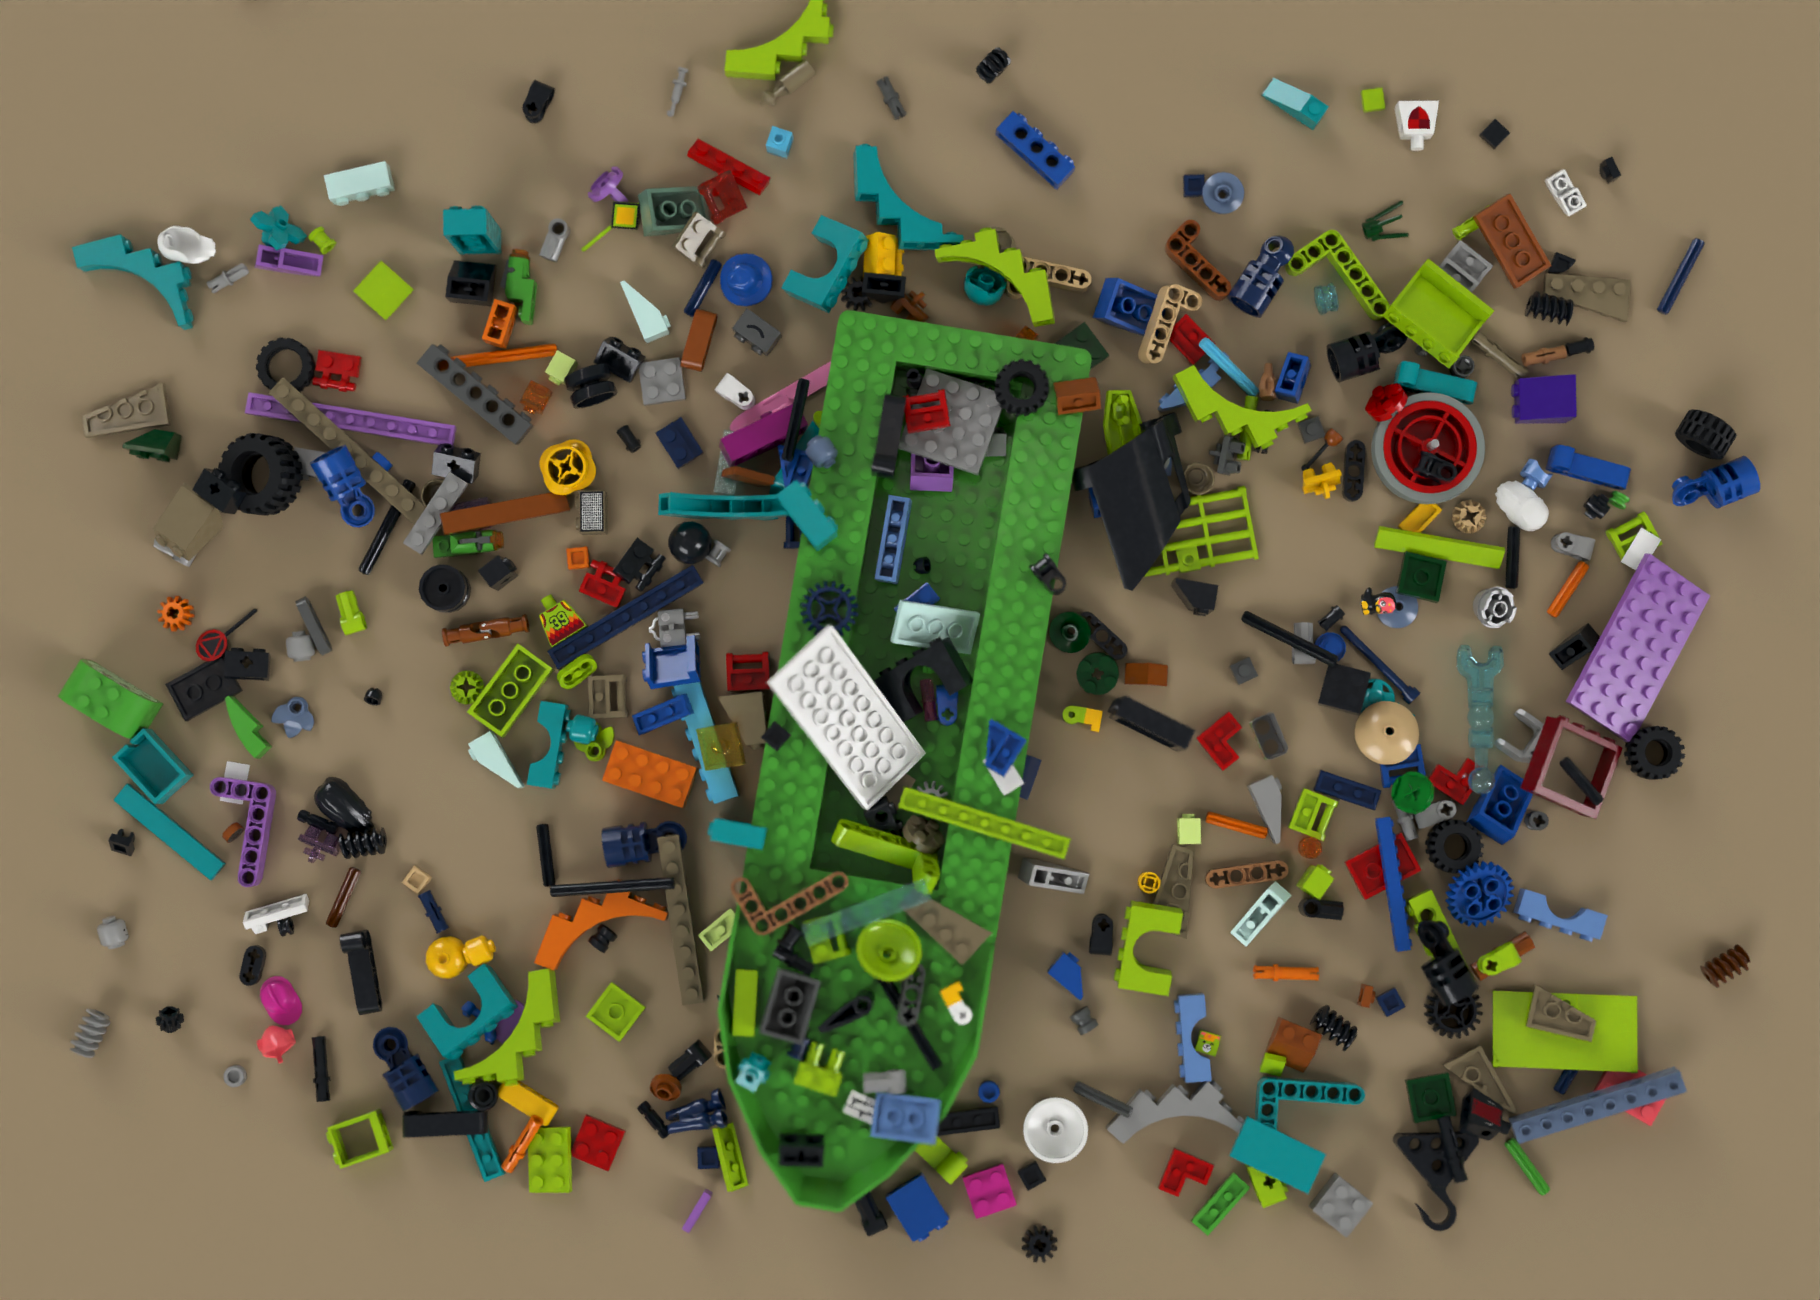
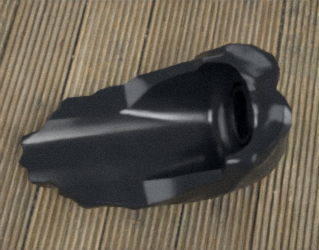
M328 777L323 785L316 789L314 801L320 811L330 820L351 833L359 831L364 834L366 829L368 832H371V828L374 827V824L371 822L372 812L366 807L364 801L349 787L347 782L340 778Z

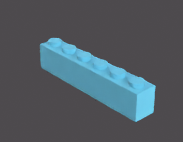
M701 682L674 686V689H671L673 698L687 693L694 714L686 716L681 720L686 721L688 728L685 729L688 741H693L695 748L692 749L695 761L699 760L701 769H698L702 781L706 780L708 789H705L708 800H713L714 804H718L740 796Z

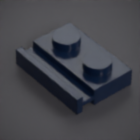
M681 417L655 433L678 469L704 453Z

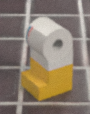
M958 980L941 989L940 993L956 1023L964 1025L972 1019V1011L968 1005L964 1004L959 994L963 987Z

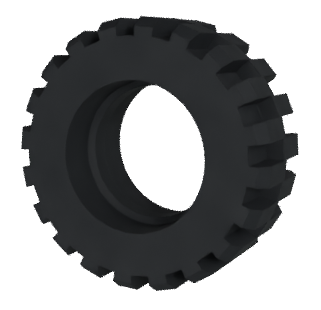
M249 433L236 438V442H231L227 446L228 451L223 452L221 456L223 460L222 463L219 462L218 468L226 473L225 476L228 479L240 483V488L247 492L238 510L247 514L266 516L279 514L280 510H286L290 506L288 503H293L297 498L295 495L300 492V480L303 481V474L300 471L303 468L302 463L298 462L299 455L297 451H293V446L289 442L271 435ZM263 456L269 465V479L265 488L258 493L252 484V470L257 460Z

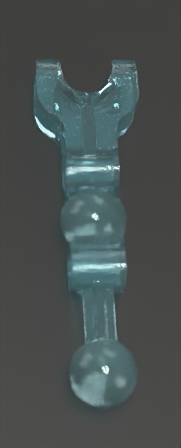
M1460 645L1457 650V670L1467 680L1468 708H1470L1467 720L1471 726L1469 728L1468 744L1470 748H1475V769L1469 774L1468 784L1475 793L1487 794L1492 791L1496 781L1494 774L1488 769V748H1492L1494 744L1493 727H1491L1495 718L1491 709L1493 707V678L1503 668V649L1501 646H1493L1488 652L1487 662L1479 663L1473 658L1469 645Z

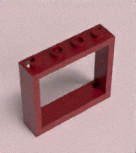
M1558 715V718L1547 716L1520 788L1581 816L1597 819L1603 802L1599 805H1594L1586 796L1584 803H1579L1542 786L1562 730L1565 729L1604 748L1591 784L1605 798L1623 748L1616 745L1614 739L1608 737L1601 738L1599 732L1590 729L1588 731L1584 730L1585 726L1576 722L1569 723L1570 719L1561 715Z

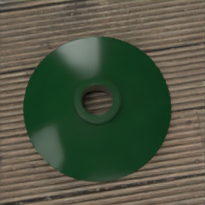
M1063 612L1052 620L1049 635L1052 643L1059 650L1066 653H1076L1083 650L1089 643L1091 629L1089 623L1082 615L1075 612ZM1069 627L1075 629L1074 634L1069 632Z

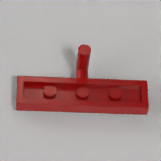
M697 139L688 150L687 157L718 173L711 192L714 197L720 195L725 178L759 196L770 182L771 178L700 139Z

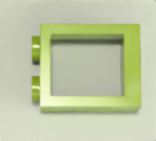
M381 1108L336 1123L327 1128L326 1137L329 1144L333 1145V1158L335 1163L339 1164L340 1169L388 1153L394 1149ZM369 1119L379 1149L349 1159L339 1129Z

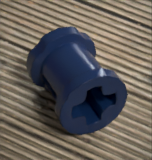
M805 1037L802 1045L793 1043L791 1050L787 1051V1055L800 1061L805 1060V1053L813 1040Z

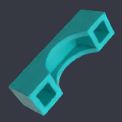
M540 701L537 722L547 729L551 745L543 759L530 764L527 785L555 789L556 785H559L561 773L558 772L559 764H562L564 760V752L561 751L562 744L566 743L568 736L565 726L571 717V710L568 709L569 705Z

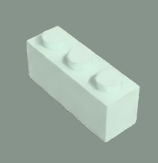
M385 161L324 175L329 200L338 206L347 205L349 201L356 199L357 201L368 200L369 196L373 195L386 196L390 194V191H395L390 166Z

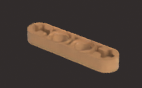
M1275 860L1212 869L1207 872L1205 881L1211 888H1225L1281 880L1287 876L1288 866L1283 861ZM1276 864L1284 868V871L1280 872V876L1277 873H1269L1270 878H1267L1265 865H1269L1268 869H1275ZM1254 867H1260L1263 870V875L1260 879L1252 877L1251 871ZM1233 870H1239L1242 873L1240 881L1234 882L1231 880L1230 874ZM1223 871H1227L1226 878L1228 884H1225V880H1218L1217 885H1214V882L1209 880L1213 877V873H1216L1217 876H1224Z

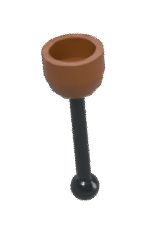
M1330 428L1324 436L1325 444L1307 464L1302 465V471L1310 469V466L1328 446H1337L1343 440L1342 436Z

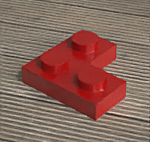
M1228 711L1196 737V740L1222 771L1240 758L1226 741L1241 730L1242 726Z
M1466 758L1456 775L1440 764H1437L1428 778L1433 783L1434 788L1458 804L1464 805L1486 769Z
M1174 1148L1158 1189L1179 1197L1186 1177L1207 1186L1214 1164Z

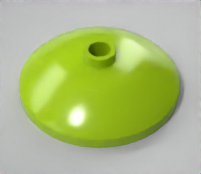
M881 919L867 925L862 930L856 946L857 957L862 967L870 975L884 981H899L907 978L916 970L922 956L921 943L916 933L906 924L892 919ZM883 954L889 955L890 958H885Z

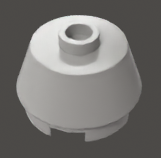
M1492 587L1482 590L1473 601L1475 615L1488 628H1500L1505 623H1510L1516 614L1517 607L1514 606V596L1503 587Z

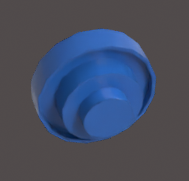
M1327 632L1320 635L1315 641V645L1337 655L1338 661L1343 658L1346 652L1344 639L1336 633Z

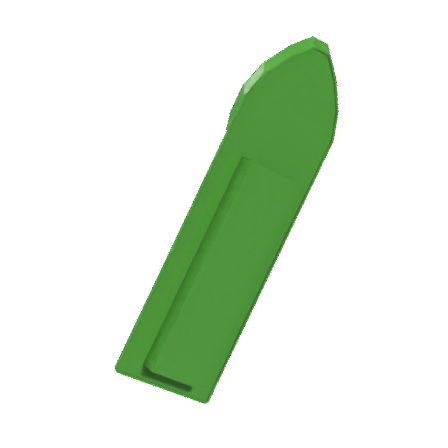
M846 310L840 314L838 319L819 435L828 437L838 450V455L835 458V464L829 468H817L813 465L809 487L812 494L810 498L813 501L817 499L824 508V516L826 518L830 516L837 524L838 529L836 531L838 536L817 552L805 535L801 533L778 671L815 637L814 633L817 628L814 627L811 631L807 629L811 622L803 623V620L808 618V616H801L800 612L807 611V608L801 607L800 604L808 603L803 596L811 597L812 594L808 589L812 588L816 592V583H819L821 588H824L823 581L828 582V587H831L832 581H836L835 588H838L843 583L844 588L842 591L845 592L846 589L850 588L851 592L847 596H856V599L851 602V604L856 603L859 606L852 609V611L858 612L857 617L851 616V619L855 620L856 623L853 625L848 622L847 625L851 630L848 632L845 628H842L841 630L844 635L840 637L873 682L880 677L879 672L888 667L891 670L897 667L896 662L905 657L908 660L914 657L912 653L922 648L892 643L890 639L897 614L893 608L899 604L900 600H905L926 582L940 598L934 605L980 613L971 655L958 653L973 678V683L958 691L957 719L954 724L946 726L941 724L938 719L936 685H943L937 673L935 671L933 674L923 673V666H917L911 674V688L923 712L904 722V724L926 754L906 774L916 779L911 789L917 790L916 787L920 786L925 790V781H927L929 788L932 787V781H936L934 789L937 790L940 785H943L944 787L939 793L948 792L947 796L941 798L1015 821L1021 786L1003 795L983 762L987 755L989 721L992 719L1027 740L1013 763L1022 779L1053 597L1041 581L1034 576L1028 566L1036 564L1046 553L1058 567L1083 412L1058 415L1054 383L1089 378L1092 361L1091 355L1082 348ZM1019 359H1024V361L1028 362V360H1032L1033 364L1036 365L1038 363L1041 366L1042 371L1045 370L1046 377L1049 379V392L1044 405L1036 413H1030L1029 416L1020 415L1019 417L1015 416L1014 413H1007L1005 408L1001 412L996 427H1003L1006 432V456L985 457L978 476L954 468L952 492L910 490L911 453L898 449L893 479L871 475L885 394L908 395L906 389L911 388L907 385V372L910 369H917L922 377H924L926 369H931L964 381H969L970 383H974L977 380L978 384L981 385L985 382L986 388L991 387L992 390L995 388L999 371L1002 370L1004 365L1010 364V361L1015 360L1017 362ZM1016 377L1009 384L1010 393L1018 399L1031 397L1035 390L1033 382L1026 377ZM904 412V418H903L901 436H902V433H903L904 428H905V425H906L905 412ZM889 495L906 497L912 500L898 584L875 580ZM920 557H928L931 563L930 573H916L914 571L916 569V565H913L914 561ZM1055 579L1050 582V586L1053 589L1055 585ZM827 592L820 596L826 601H832L839 594ZM816 600L812 605L813 619H816L821 612V606ZM845 600L837 610L843 619H845L847 614V603ZM821 602L826 609L824 615L833 614L837 618L833 610L834 605L831 604L829 606V604L825 605ZM827 618L819 625L824 627L832 625L834 627L839 624L834 619ZM774 693L768 728L776 721L791 736L778 752L765 742L751 825L767 828L763 850L747 847L742 877L747 878L751 882L767 911L835 872L845 873L849 883L847 888L766 935H758L753 931L737 902L717 1012L728 1082L759 1153L796 1205L840 1213L890 1177L921 1144L871 1137V1124L842 1112L851 1090L876 1100L877 1092L864 1093L863 1073L886 1072L893 1069L906 1070L907 1092L897 1095L942 1100L939 1116L940 1123L947 1115L978 1056L1012 843L902 808H898L897 814H895L897 820H902L903 825L906 824L912 815L928 821L934 820L939 824V831L944 838V844L936 851L940 876L932 894L925 896L992 933L970 958L961 965L899 906L913 889L916 890L913 885L911 869L844 849L832 843V835L841 819L869 827L863 813V808ZM945 710V714H941L946 720H950V717L954 716L950 714L949 710ZM884 811L877 812V814L885 813ZM886 829L884 831L890 832L893 829ZM841 875L833 878V885L835 887L841 888L844 886L845 879ZM744 881L741 882L740 893H744L747 890V885ZM817 886L814 889V896L818 899L825 897L826 890L824 887ZM798 897L795 900V907L799 910L806 908L807 902L805 898ZM749 900L746 908L749 912H755L758 909V904L754 900ZM779 908L776 911V917L783 921L787 919L788 913L784 908ZM841 912L847 946L851 949L852 954L814 964L803 921ZM760 919L757 922V928L760 931L768 929L769 924L765 919ZM881 919L900 921L909 926L920 940L922 956L919 964L925 968L926 974L917 1023L942 1062V1066L937 1070L933 1071L907 1028L897 1022V1011L878 982V979L870 975L859 962L856 951L858 938L862 930L874 921ZM832 921L826 922L833 952L838 951L839 946ZM788 924L793 925L805 934L803 937H800L793 947V953L797 952L798 956L814 964L815 968L809 977L821 981L805 1037L817 1042L815 1050L818 1049L819 1043L825 1045L819 1060L820 1066H827L832 1048L838 1049L836 1057H838L840 1050L846 1052L839 1070L843 1073L836 1097L794 1084L801 1061L787 1055V1051L791 1050L793 1043L759 1032L777 967L803 974L793 967L788 968L789 965L772 957L774 950L779 944L777 940L781 939L787 931ZM883 954L885 958H890L889 955ZM736 969L758 970L754 1037L732 1036ZM916 970L912 973L913 981L910 983L908 982V985L913 984L914 978L919 976V973H917ZM902 980L893 981L900 993ZM958 980L963 987L959 994L964 1004L968 1005L972 1011V1019L964 1025L956 1023L940 993L941 989ZM862 989H868L874 993L875 1002L868 1014L834 1030L824 1033L819 1032L817 1028L835 1011L853 1000L857 992ZM907 989V999L910 1001L915 1000L916 992L913 989ZM861 999V1001H860L861 1003H866V1004H868V1001H867V1000H866V1001H863V1000ZM809 1044L807 1048V1051L804 1056L805 1058H807L811 1044ZM752 1052L763 1056L771 1062L768 1071L771 1072L765 1084L760 1082L755 1093L736 1083L741 1072L738 1069L744 1057L748 1059ZM780 1133L824 1135L823 1167L779 1166Z

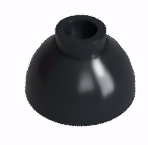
M482 1080L476 1082L468 1092L469 1103L479 1111L491 1109L498 1100L496 1086L489 1081Z

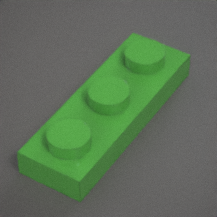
M1233 1172L1191 1221L1208 1236L1245 1195L1250 1186Z

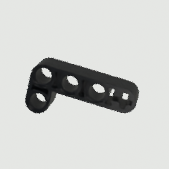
M885 394L871 469L872 476L887 479L894 478L907 397Z
M366 929L341 934L340 946L342 952L348 955L358 1014L365 1015L381 1012L382 999L369 931Z
M472 1110L430 1113L405 1111L402 1114L403 1137L488 1133V1111Z

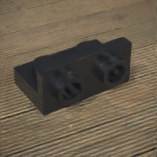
M609 337L602 342L594 363L607 364L611 373L630 383L633 381L640 364L646 357L641 354L640 350L623 344L621 339Z

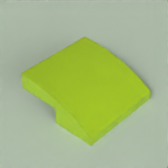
M380 261L353 292L383 319L387 320L414 289L383 261Z

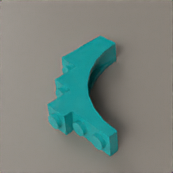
M121 234L72 247L77 268L84 272L98 269L120 270L146 279L165 297L173 310L178 326L184 330L193 328L191 323L194 320L193 314L188 309L186 301H189L188 294L183 289L191 286L189 279H192L189 267H186L180 261L161 266L163 263L159 253L151 248L133 252L131 241Z
M675 492L659 494L658 515L699 520L718 518L764 521L789 516L778 502L777 494L752 496L699 495Z

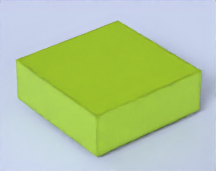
M1383 88L1367 89L1360 92L1363 113L1385 109Z
M1265 1052L1260 1065V1072L1281 1077L1286 1064V1057Z

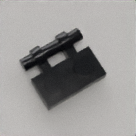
M637 537L612 572L628 584L635 578L639 581L635 588L642 592L646 586L649 587L652 583L651 579L655 573L660 572L666 558L659 554L656 559H652L650 555L654 549ZM645 563L649 566V569L645 574H642L639 570Z

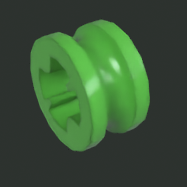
M1612 491L1611 494L1613 496L1609 498L1608 502L1617 508L1625 509V503H1628L1630 498L1618 491Z

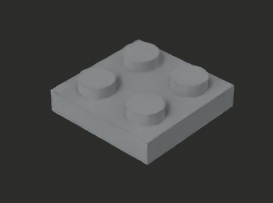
M680 357L640 364L639 374L644 406L686 400Z

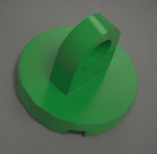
M1409 771L1399 776L1395 780L1391 792L1392 800L1396 804L1395 806L1407 814L1423 812L1433 801V783L1427 776L1416 771Z

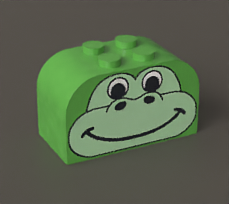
M80 659L58 694V697L68 705L111 731L129 739L136 736L143 728L148 729L163 705L162 702L111 671L87 659Z

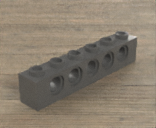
M431 344L417 364L515 445H519L534 425L530 423L532 419L523 411L519 414L514 410L515 405L507 398L502 400L498 397L499 392L490 384L486 387L481 383L483 378L474 371L469 373L464 369L466 364L456 357L453 360L448 355L450 351L443 345L439 344V346ZM446 360L449 363V368L441 372L439 364ZM459 374L465 376V382L462 385H457L455 381L456 376ZM476 387H479L482 391V395L478 399H474L472 396V391ZM491 401L498 403V409L495 412H490L488 409ZM508 414H512L515 418L511 426L505 424V417Z

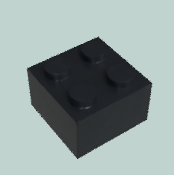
M1336 664L1334 667L1328 665L1318 705L1360 716L1371 672Z

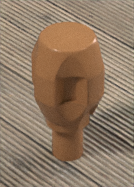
M1266 363L1264 364V373L1259 383V396L1263 401H1273L1276 398L1275 388L1277 380L1274 377L1273 364Z

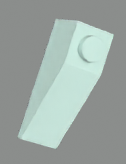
M621 281V286L646 343L670 334L668 327H671L667 315L662 316L660 310L628 283Z
M489 731L468 743L471 748L468 752L474 761L477 760L480 764L515 787H525L494 731Z
M1275 881L1230 933L1247 947L1292 895Z

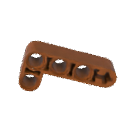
M1187 220L1169 237L1165 245V252L1213 299L1222 301L1230 293L1231 283L1191 245L1200 233V225L1195 220ZM1191 227L1194 229L1195 234L1187 235L1184 229ZM1177 242L1181 249L1173 250L1170 247V243ZM1188 256L1193 257L1196 263L1189 265L1186 263L1185 258ZM1200 272H1209L1211 278L1203 279ZM1214 278H1215V279H1216V282L1213 283L1212 286H1210V284L1213 282V280H1214ZM1224 287V291L1217 292L1218 288Z

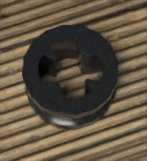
M291 917L277 920L278 929L282 937L286 936L287 933L290 935L294 934V924Z

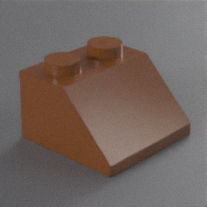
M1278 1017L1265 1052L1286 1057L1285 1066L1304 1073L1315 1056L1322 1034Z

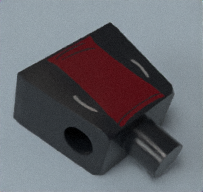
M1473 1088L1463 1097L1459 1132L1484 1140H1491L1499 1132L1507 1135L1511 1129V1123L1502 1119V1105Z

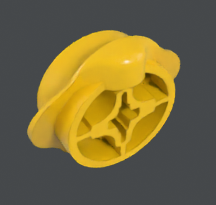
M571 439L552 445L540 457L539 465L544 483L553 494L567 495L574 491L585 489L595 479L596 466L588 445L583 441ZM572 450L570 455H567L564 460L556 458L561 452ZM577 455L582 460L583 471L577 466ZM565 464H569L571 467L570 471L564 467ZM553 465L559 469L558 480L554 475ZM573 474L580 477L572 484H564L565 480H568Z

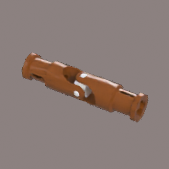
M523 614L522 617H504L490 621L460 625L459 628H443L442 638L445 647L453 643L477 642L491 638L511 636L512 633L522 631L527 633L530 631L528 617L526 614Z

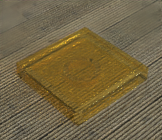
M737 722L696 729L705 771L746 764Z

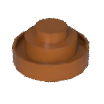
M658 1074L652 1078L650 1091L655 1097L664 1101H673L680 1096L682 1085L673 1075Z

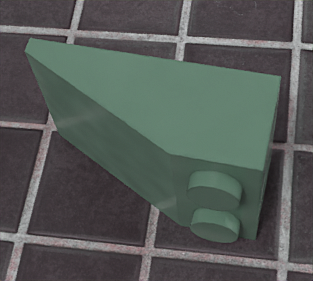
M705 186L646 189L638 195L644 236L681 233L694 212H698L710 221Z

